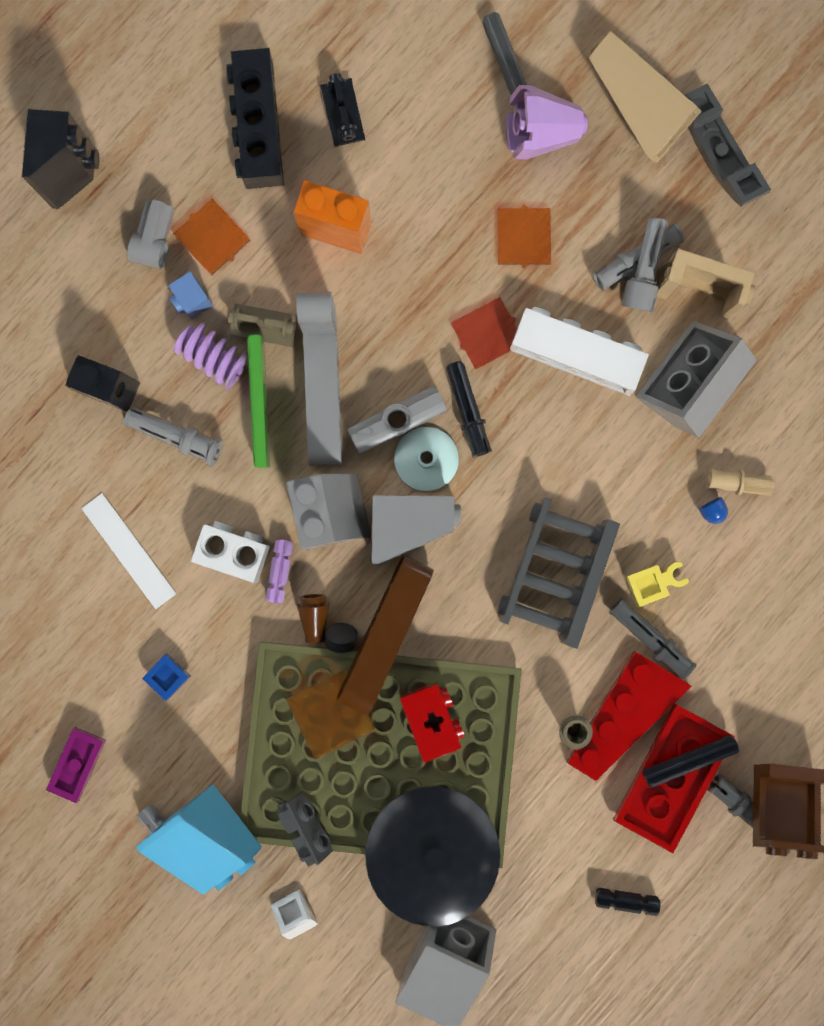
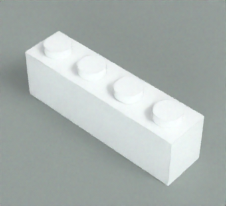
M533 307L532 310L525 309L509 349L510 351L628 396L636 390L649 355L642 352V348L639 345L631 342L620 344L611 340L609 334L599 330H593V333L581 329V324L570 319L560 321L550 317L551 313L542 308Z

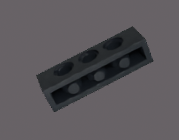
M270 48L231 51L232 64H226L229 85L234 84V95L229 96L231 115L237 117V127H232L234 147H239L240 158L235 159L237 179L242 178L246 189L284 186L274 65ZM250 84L259 85V88L254 92L244 91ZM253 115L262 117L260 122L256 124H250L247 121ZM256 146L265 148L261 155L253 156L250 154V151Z

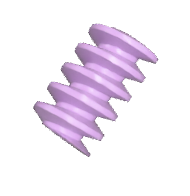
M201 323L196 328L192 325L188 326L177 339L174 352L176 354L183 353V359L187 362L194 361V367L198 370L205 368L204 374L206 376L213 377L215 375V382L219 385L226 383L225 389L228 391L244 371L248 355L244 353L237 359L235 354L238 348L235 345L226 351L224 348L227 339L225 338L215 343L214 340L217 333L214 330L205 336V323Z

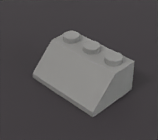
M693 320L636 397L674 427L699 438L757 360L743 338Z

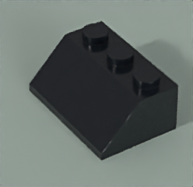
M28 109L22 178L52 209H60L93 181L94 169L99 168V151L91 143L89 137L86 136L70 112Z

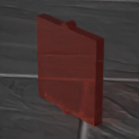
M501 297L450 323L461 343L460 349L465 350L475 370L512 351L510 347L517 331V327L514 324L516 319L510 316Z

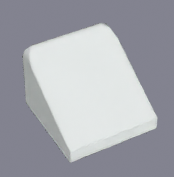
M300 889L271 904L281 935L287 939H293L318 925Z

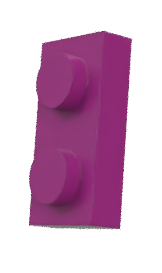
M78 727L73 728L46 791L74 803L79 802L106 739Z

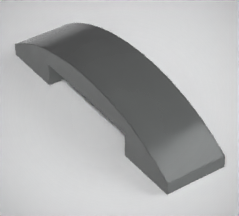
M705 84L685 94L702 111L688 129L704 161L727 194L741 207L770 193L771 188L756 163L751 165L748 163L721 118L723 108L709 85Z

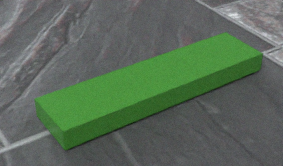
M261 334L249 335L248 358L253 462L255 468H270L265 342Z

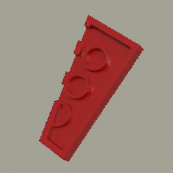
M633 651L590 721L593 730L591 741L581 749H573L566 762L597 781L692 686L640 653Z

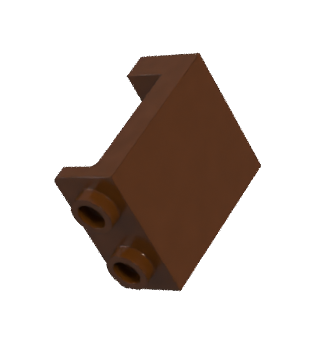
M773 763L754 765L753 847L766 848V855L787 856V850L797 851V858L818 859V853H824V846L821 845V785H824V769Z

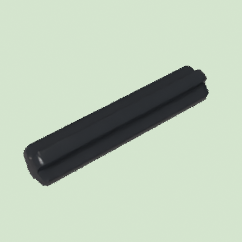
M728 735L646 768L642 771L645 782L649 787L653 788L735 755L739 752L737 741L734 737Z

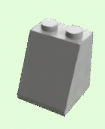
M357 473L319 474L286 482L301 549L308 551L371 537Z
M373 495L372 564H382L452 533L454 526H459L461 521V505L454 504V496Z
M469 916L448 925L425 926L401 978L395 1003L440 1025L460 1026L490 974L497 929Z

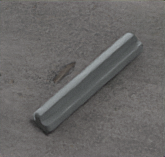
M493 12L484 17L483 25L509 92L512 95L519 85H527L500 14Z

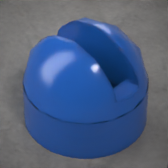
M722 497L713 499L699 508L703 518L712 524L722 523L728 515V508Z

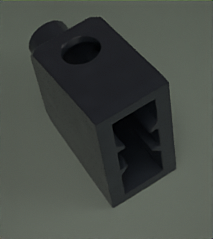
M77 355L65 386L74 392L127 412L133 403L140 382L119 370ZM122 383L121 392L116 396V390L119 384Z

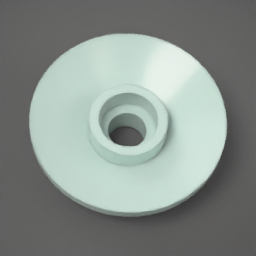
M420 427L408 432L399 441L394 455L395 468L401 480L409 487L419 491H434L444 487L454 477L459 462L458 450L453 440L445 432L433 427ZM424 452L431 453L433 461L429 464H424L420 459L421 454Z

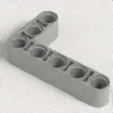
M332 292L296 293L297 319L303 333L309 466L342 465L337 318Z

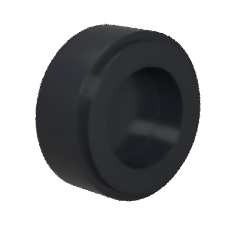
M347 623L331 624L325 629L324 644L333 652H349L357 645V630Z

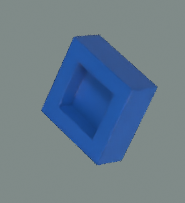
M167 653L142 679L167 701L191 675Z

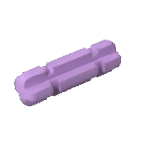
M282 539L275 541L274 552H276V555L272 557L268 581L271 584L266 592V601L279 604L284 601L285 590H283V587L287 584L291 561L288 558L289 555H292L293 542Z

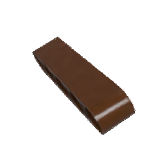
M406 555L402 556L336 698L337 702L366 716L370 713L424 596L434 569Z

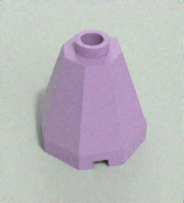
M519 85L510 97L509 105H515L514 113H508L507 142L508 149L515 152L513 154L514 159H530L577 143L587 131V116L581 107L532 85Z

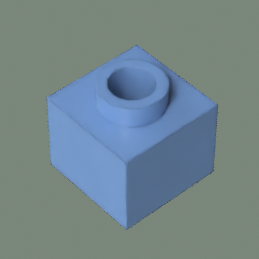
M191 271L168 285L174 294L169 299L179 314L186 312L193 319L213 306Z

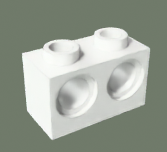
M214 521L213 526L203 524L191 562L252 583H258L270 548L269 545L263 544L264 537L245 531L244 537L231 533L233 526ZM216 536L221 537L224 541V549L218 555H214L209 549L210 540ZM250 546L254 549L256 558L252 564L244 565L240 560V552L243 548Z

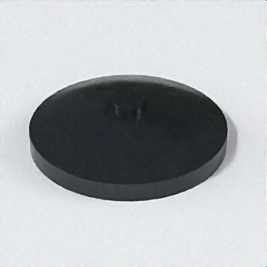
M423 786L398 795L379 812L367 837L365 850L366 869L375 894L384 906L396 916L417 925L443 926L466 918L487 899L495 885L499 872L500 846L491 820L472 799L450 788Z

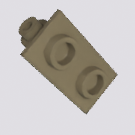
M235 303L234 309L230 310L228 316V323H231L228 335L248 339L249 335L261 334L264 342L292 347L298 320L297 315Z

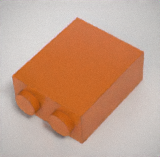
M304 180L294 209L300 234L362 254L371 227L369 200Z

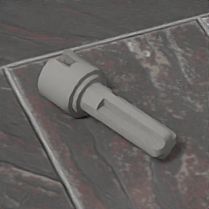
M654 217L648 220L635 278L631 277V280H627L621 306L653 312L659 286H656L657 282H654L668 225L666 220Z

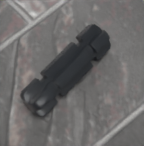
M597 888L595 893V904L598 908L610 909L611 906L617 911L641 914V911H643L645 915L658 916L660 912L661 902L657 896L645 895L643 897L639 893L615 890L612 893L610 889Z

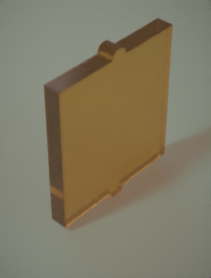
M213 199L195 214L191 213L189 215L190 219L173 233L211 276L228 261H234V255L250 242L246 234Z
M522 205L521 208H498V265H521L522 268H526L527 265H550V208H527L526 205Z

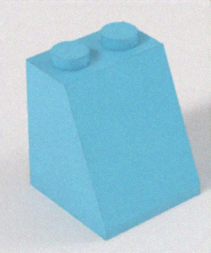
M214 784L171 815L136 846L139 853L202 895L214 887L218 891L224 888L233 880L232 874L236 871L239 875L244 874L256 863L253 857L262 848Z

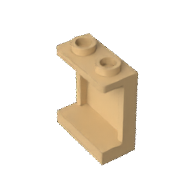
M678 248L662 268L657 284L659 286L657 297L666 300L679 285L693 288L725 299L721 317L728 319L735 312H740L745 304L749 305L756 288L755 285H752L755 273Z

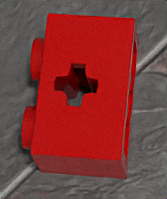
M436 681L400 695L401 704L424 763L462 749L459 740L465 738L458 718L451 720L447 708L453 706L446 687L440 689ZM434 712L436 717H443L439 720V727L433 728L431 724L424 723L429 720L428 714Z

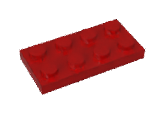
M674 703L618 807L613 820L663 849L674 853L723 760L653 788L646 784L642 771L728 735L734 738L735 736Z

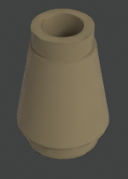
M574 715L562 722L559 735L561 741L567 747L581 749L591 741L593 730L587 719ZM576 724V732L569 734L567 732L568 728Z

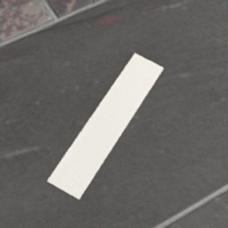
M103 493L81 508L155 609L176 595V592Z

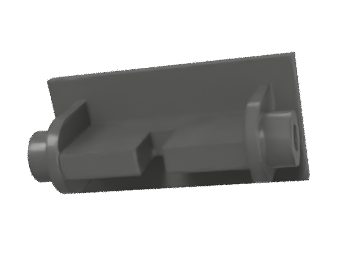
M302 791L290 801L288 799L277 805L279 810L277 815L287 834L296 830L300 834L291 841L301 862H305L307 866L319 865L333 852V849L330 845L329 836L323 831L311 802L307 800Z

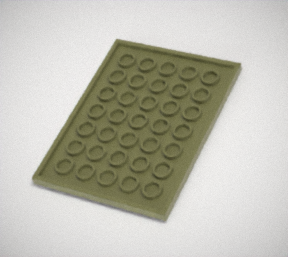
M259 642L240 816L242 822L259 844L294 847L291 840L300 834L298 830L287 834L277 815L279 812L277 805L288 799L290 801L303 791L307 800L313 805L315 815L323 831L329 836L333 851L365 854L370 828L385 805L408 790L423 786H441L459 791L468 796L487 814L498 837L500 846L499 868L502 869L521 668L397 655L372 710L366 716L336 701L338 692L357 651L337 653L328 648ZM437 681L440 689L446 687L453 704V706L447 708L451 720L458 718L465 738L459 740L462 749L424 763L401 704L400 695ZM434 712L428 714L429 720L424 723L431 724L433 728L439 727V720L443 717H436Z

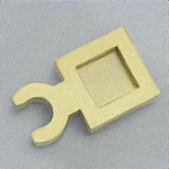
M682 562L670 563L662 573L659 566L654 565L625 576L636 606L641 607L670 596L667 589L669 585L682 587L688 584V578L677 581L673 577V571L676 568L682 567Z

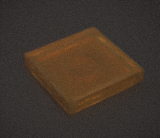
M347 669L286 698L315 760L375 730L369 714L366 716L336 701L338 692L348 673Z

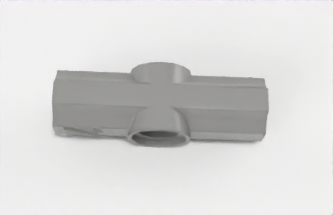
M434 385L398 404L388 406L384 411L347 430L361 455L395 437L405 435L409 430L443 414L447 409L439 391ZM396 412L403 414L407 420L405 425L401 428L391 427L388 423V418L391 414Z

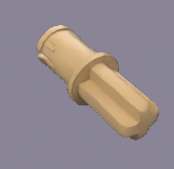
M710 468L707 476V489L734 491L736 495L751 493L769 496L773 494L775 488L773 477L747 474L741 469L738 472Z

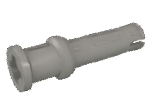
M133 406L128 409L124 418V426L179 448V452L184 456L190 454L205 460L206 464L210 467L215 465L221 454L223 440L219 438L213 440L199 434L196 428L184 429Z

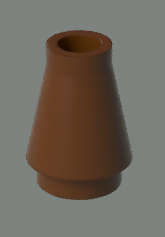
M324 594L300 596V603L297 604V609L305 634V642L311 644L324 642L329 602H326V595Z

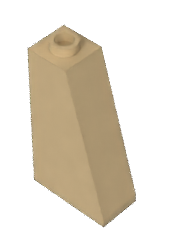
M610 31L606 36H601L595 42L591 50L593 53L589 59L645 154L652 161L658 163L702 111Z

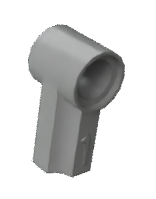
M153 199L146 200L138 231L131 236L127 250L128 261L157 269L164 267L168 254L167 237L175 212L172 206Z

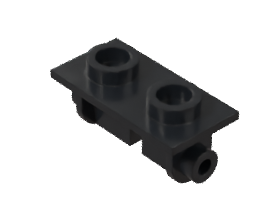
M340 73L331 74L329 82L320 86L334 147L365 141L352 78L344 79Z

